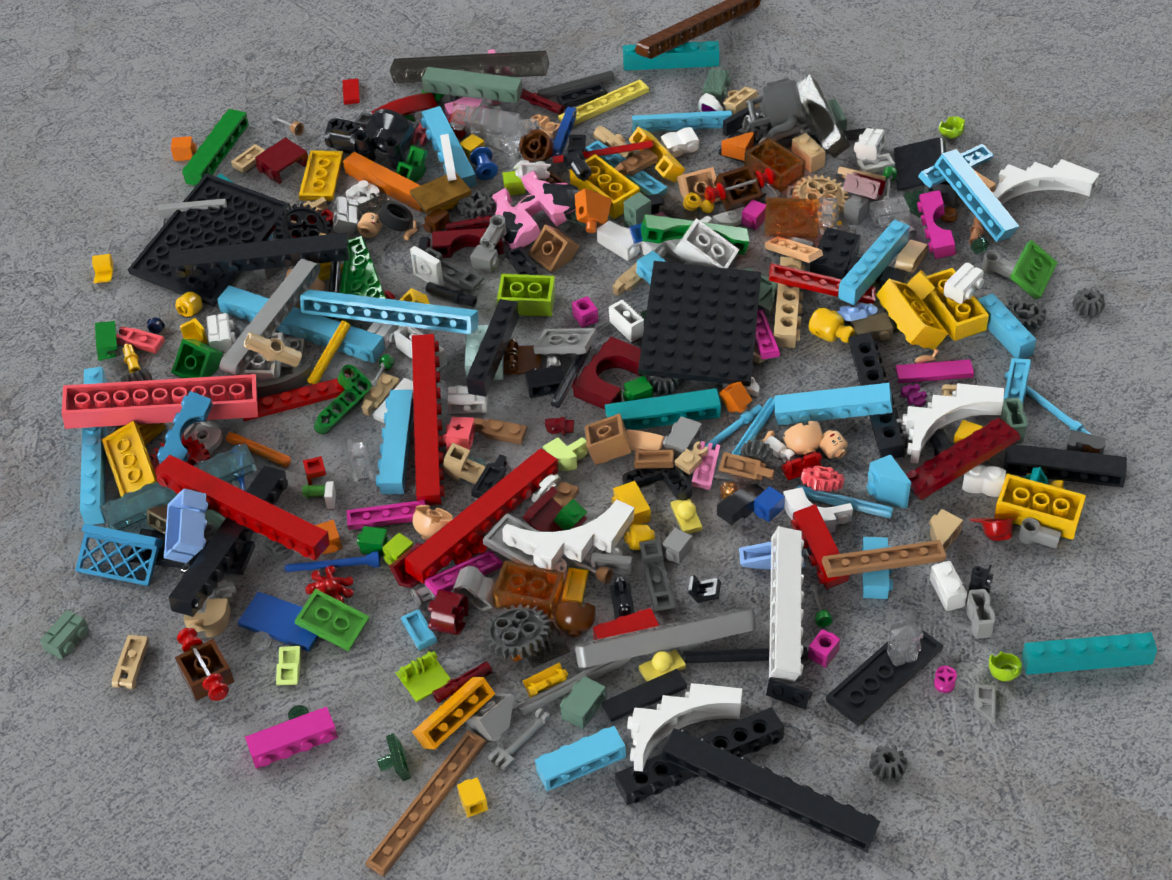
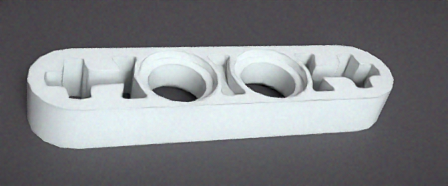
M449 134L440 135L448 181L456 180Z

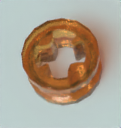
M733 482L723 483L720 486L721 498L724 500L738 490L737 485Z

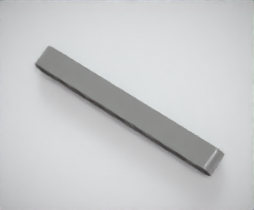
M301 259L223 356L220 362L221 371L233 375H241L258 354L244 346L248 333L252 332L269 339L300 300V295L305 293L318 277L320 272V265L318 263Z
M745 607L579 643L575 645L578 667L584 668L753 631L757 629L754 610L752 607Z

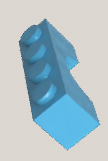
M192 391L189 392L188 396H184L181 402L182 409L180 413H176L173 419L174 426L166 434V443L158 451L157 457L160 464L169 455L187 463L189 453L182 445V435L191 424L206 421L213 406L212 399Z

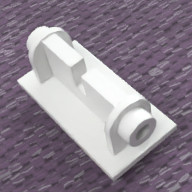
M522 160L514 166V169H516L515 174L522 178L531 171H535L539 179L546 180V178L550 177V171H547L551 164H546L544 161L529 163L527 160Z

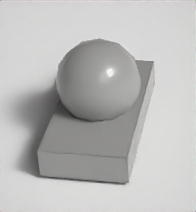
M615 546L611 553L606 551L604 554L592 553V568L598 569L601 566H607L613 569V573L632 575V557L623 556L622 550L619 547Z

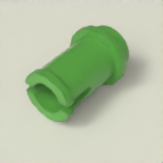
M306 484V486H302L303 497H307V499L309 497H324L326 484Z

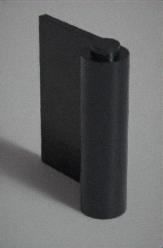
M933 138L894 148L898 191L925 185L918 176L921 171L935 166L942 153L947 152L944 139ZM944 181V182L940 183V184L950 185L947 181Z

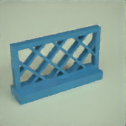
M83 524L82 532H84V537L75 569L76 572L150 586L159 548L163 547L164 540ZM94 538L98 546L90 551L88 547L89 539ZM113 542L117 549L108 554L104 546ZM127 546H132L135 553L126 558L122 550ZM101 549L105 557L97 562L93 554ZM146 549L152 550L151 558L145 562L141 553ZM120 553L123 561L115 566L111 558ZM137 556L141 565L133 570L129 561ZM90 557L94 565L89 569H82L84 560ZM108 560L112 569L103 573L100 565ZM126 564L130 573L122 577L118 569ZM142 568L147 572L145 581L139 580L136 575Z

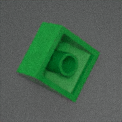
M182 339L171 373L181 378L211 377L218 370L223 352L196 339Z

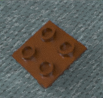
M510 339L504 353L503 375L525 374V371L540 369L541 354L534 353V345L518 346V342L515 339Z

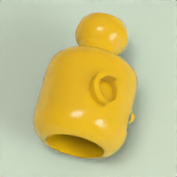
M819 308L810 318L809 331L828 342H835L840 338L842 342L849 343V337L855 335L854 328L844 326V318L834 310Z

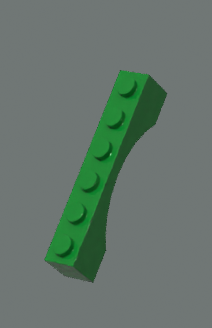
M645 214L641 225L642 241L660 244L673 239H681L694 221ZM702 222L738 248L737 254L745 255L750 242L747 228Z

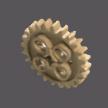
M814 175V178L808 176L807 179L802 178L801 181H797L792 194L795 206H800L799 211L805 210L804 214L811 213V217L817 215L818 219L821 216L827 219V215L834 218V214L839 216L840 212H844V203L849 199L847 191L842 190L841 182L836 183V179L831 181L830 176L825 179L823 175L820 178L817 175Z

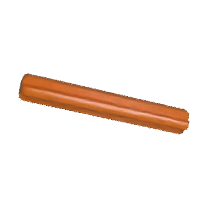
M229 432L226 435L228 443L244 445L247 447V451L284 467H288L291 464L290 456L234 432Z

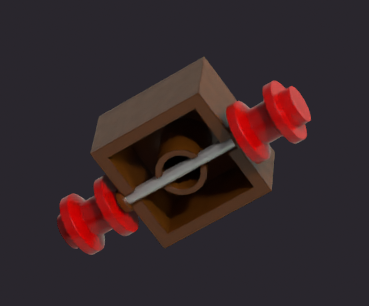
M750 165L718 174L714 182L716 188L712 189L711 186H707L704 196L710 203H715V199L720 198L726 212L746 207L752 199L760 201L762 197L760 188L764 187V183L774 184L776 175L770 168H766L764 173L756 171L753 174Z
M194 628L182 629L177 635V641L183 645L182 650L184 653L176 656L175 660L196 701L206 696L212 701L224 699L229 692L228 685L234 683L230 667L214 639L203 643L197 637L198 634Z

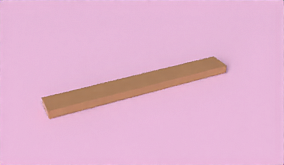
M469 730L465 733L365 862L366 867L385 877L487 744L486 739Z

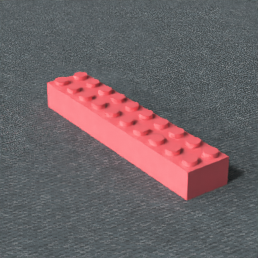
M256 374L63 385L62 418L65 429L120 426L127 425L132 421H135L137 424L173 422L176 413H180L182 409L181 402L184 396H188L190 391L212 399L213 406L206 420L258 417Z

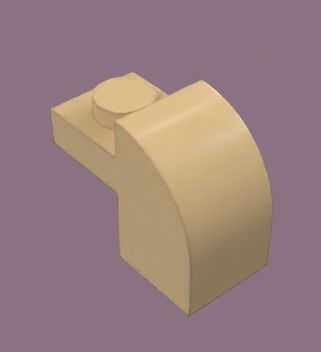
M452 443L443 462L445 472L458 482L462 478L476 484L486 467L468 459L470 450Z
M207 599L205 612L196 613L194 617L184 615L186 628H194L197 632L205 631L207 638L222 633L230 621L231 609L228 599Z

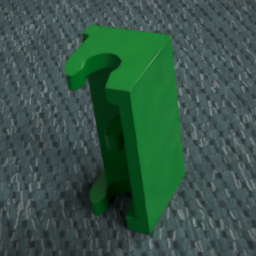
M115 321L95 323L98 361L116 357V353H107L108 351L117 350Z

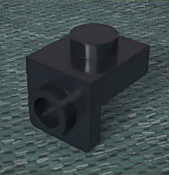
M569 135L568 153L579 149L585 152L586 135Z
M695 575L690 576L687 590L697 603L719 599L721 581L718 578L699 581Z

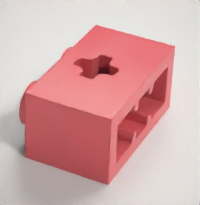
M451 418L450 424L446 426V434L443 435V445L446 446V453L452 443L471 450L475 436L474 418Z

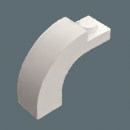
M802 487L783 491L785 496L784 508L791 520L793 512L813 505L807 499ZM851 503L829 508L817 506L829 532H835L837 524H845L852 521L853 508Z

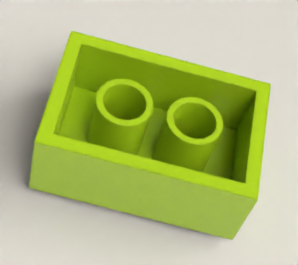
M501 274L497 305L500 299L518 302L519 315L552 317L556 293L555 276Z

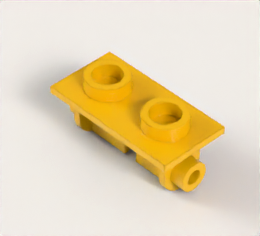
M559 662L522 682L529 698L565 681L569 675L566 669H562Z

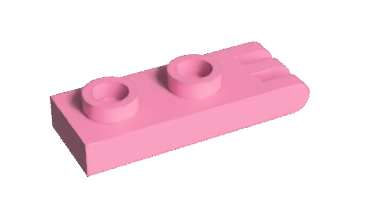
M701 441V448H700L699 450H703V449H704V447H705V442H704V441ZM713 443L708 444L709 453L707 456L701 457L703 463L694 471L691 486L707 490L711 489L720 445L716 444L715 450H711Z

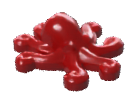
M334 566L326 567V577L320 576L318 570L313 571L311 574L312 580L317 582L308 584L305 587V592L308 595L312 594L314 589H317L343 603L344 599L340 596L341 593L345 598H350L354 595L352 589H346L343 586H351L354 583L353 578L350 576L334 578L333 574L336 572Z

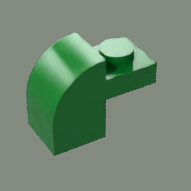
M411 146L407 161H399L396 173L415 183L418 182L427 169L424 164L428 151L417 146Z

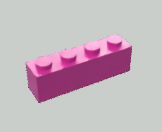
M327 706L245 736L255 768L268 766L272 762L289 758L293 754L308 751L312 747L329 743L333 739L338 738Z

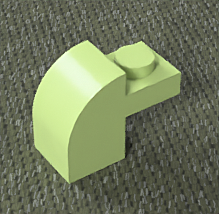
M583 437L569 446H566L559 438L543 446L544 451L558 459L559 471L576 469L577 460L583 459L588 454L587 443Z

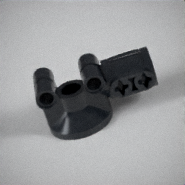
M379 109L372 114L366 127L357 125L349 120L331 119L325 131V144L329 148H335L337 151H343L344 153L352 154L356 152L373 162L376 159L375 150L378 149L381 152L388 153L392 168L397 170L399 161L406 162L404 154L414 137L415 131L412 124L401 114L388 109Z

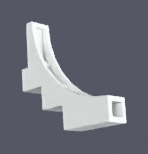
M1062 159L1053 168L1034 162L1026 171L1008 164L1004 170L1000 171L998 175L999 184L995 192L992 193L1001 204L1021 194L1039 190H1064L1090 197L1097 187L1100 174Z
M709 216L700 220L701 222L713 224V219ZM609 220L597 229V242L627 261L637 256L639 252L646 255L651 251L656 252L660 257L669 253L680 261H685L673 252L681 239H673L660 244L651 242L634 244L628 228L619 226Z
M957 383V389L952 391V397L933 395L932 402H928L927 408L908 406L907 414H903L902 425H906L905 433L909 434V440H912V443H908L907 454L911 455L910 463L918 464L920 453L925 443L937 429L970 416L1001 415L1004 388Z
M616 500L597 519L583 526L557 532H535L506 524L502 529L503 542L523 550L528 555H533L534 564L539 568L552 571L563 554L569 559L582 562L592 546L611 553L634 520V507Z
M691 683L690 692L685 693V698L663 695L662 703L657 704V710L634 708L633 716L628 717L627 726L628 729H631L633 745L636 746L631 748L630 761H634V771L643 772L646 760L654 747L670 735L673 728L680 729L689 724L712 719H740L742 688Z

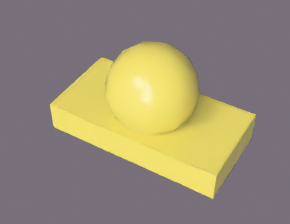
M690 499L671 502V508L681 531L687 534L702 531L696 507Z
M676 649L670 652L659 651L654 654L652 660L639 665V671L646 682L675 669H678V671L686 669V664Z

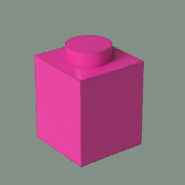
M753 199L742 210L741 224L757 230L767 219V205Z

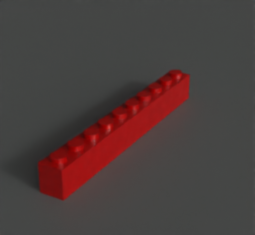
M434 334L412 335L417 501L425 500V505H441L442 497H445L444 485H441V480H444V469H440V464L444 462L443 452H440V447H443L442 435L439 436V431H442V419L438 417V415H442L441 403H438V399H441V388H437V383H441L440 372H437V367H440V358L436 356V352H439V341H435Z
M541 448L409 554L405 558L406 572L424 584L425 579L436 575L443 567L448 566L450 561L456 556L461 555L479 537L489 532L506 513L508 514L515 510L520 503L527 500L537 489H540L539 484L551 474H557L558 459Z
M169 455L155 468L157 482L161 486H166L177 494L184 488L206 493L207 509L214 510L223 517L236 521L239 525H244L272 541L279 542L286 548L299 552L304 557H309L316 561L330 545L328 531L172 455Z

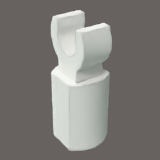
M773 436L766 439L764 443L770 444L774 456L782 458L784 463L788 460H794L792 457L795 453L787 449V446Z

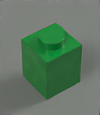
M645 376L624 383L623 398L625 401L653 397V388Z
M572 499L560 510L553 521L563 530H570L586 515L587 511L577 501Z
M364 526L362 532L357 536V545L360 547L361 554L379 551L380 556L384 557L382 547L389 542L387 529Z

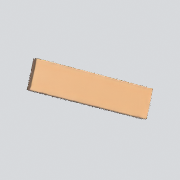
M779 236L764 243L767 250L808 263L823 256L821 249Z

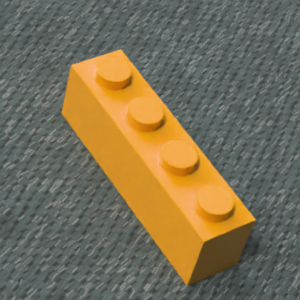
M472 677L412 731L413 735L424 749L435 750L495 695V692L484 677Z

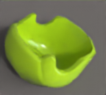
M956 116L948 117L945 123L941 121L939 125L940 134L948 139L960 137L965 129V120Z
M1001 651L997 656L990 655L989 670L992 676L999 681H1011L1021 674L1022 663L1019 657Z

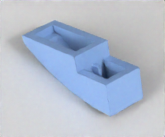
M771 542L739 548L740 565L742 567L771 569ZM804 550L801 551L802 557H804Z

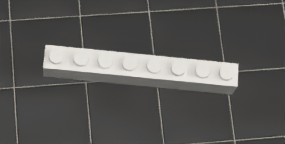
M778 526L771 539L769 678L772 677L783 682L794 683L803 672V664H801L803 627H801V621L804 611L801 609V603L804 593L801 591V585L804 575L801 574V568L804 563V557L801 556V551L803 550L804 540L801 539V531Z

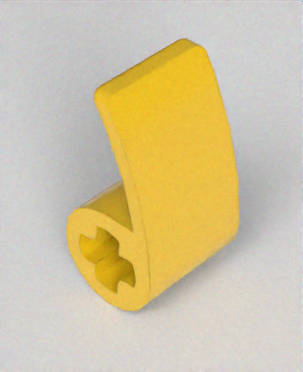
M112 255L92 256V264L95 271L93 282H110L113 276Z

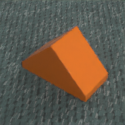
M749 132L722 140L721 154L745 161L754 145V133Z

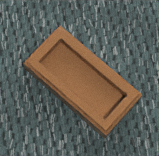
M636 450L635 469L674 468V450Z

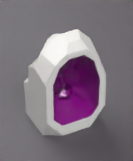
M705 93L699 100V110L701 112L723 111L724 109L713 95Z

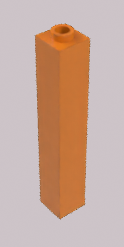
M353 152L343 160L345 174L359 181L365 180L368 183L374 184L380 192L419 212L423 211L410 195V190L421 185L356 152Z

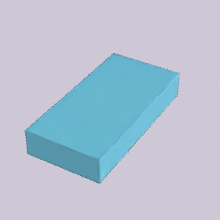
M420 609L401 617L403 625L419 651L437 643V637L428 628L429 624Z

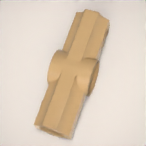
M601 125L593 132V137L607 147L627 145L622 135H614ZM636 151L623 152L618 154L624 157L625 159H628L635 155Z
M249 332L244 342L245 348L262 354L263 358L270 362L278 360L296 368L302 357L300 351L285 346L277 338L269 340Z

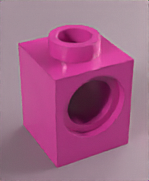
M588 296L572 302V315L582 328L598 322V309Z
M822 629L809 645L808 658L826 668L839 652L840 638L834 633Z

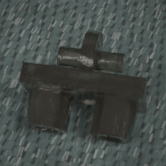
M371 193L370 200L359 204L358 209L363 215L365 213L378 214L382 205L390 200L386 194L376 196L375 193Z

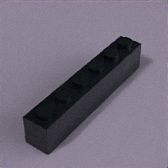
M504 299L499 300L466 377L468 394L487 396L519 319L518 302Z
M1012 444L1005 448L1003 469L1006 470V474L1026 476L1027 473H1032L1033 468L1041 467L1047 479L1123 488L1126 479L1127 457Z

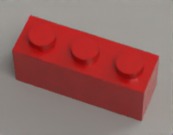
M651 608L639 610L636 613L621 616L615 620L592 627L593 639L597 640L657 627L659 624Z

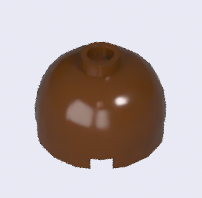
M535 129L529 131L530 133L524 135L519 144V151L523 158L530 163L548 161L553 154L554 144L552 139L542 130Z
M579 602L559 603L557 607L555 606V622L563 632L568 633V636L579 637L581 633L587 632L593 626L596 617V607L589 603H585V607L580 606Z

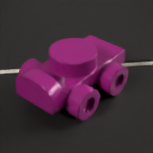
M909 384L901 388V396L903 398L907 397L909 405L914 404L915 407H922L926 404L925 398H927V394L925 391L918 392L921 390L919 384L913 386Z

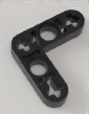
M675 462L674 468L634 469L622 476L623 485L635 481L637 486L641 488L663 479L678 500H688L692 496V486L681 470L675 466ZM653 473L651 476H645L644 474ZM679 478L677 481H671L670 479Z

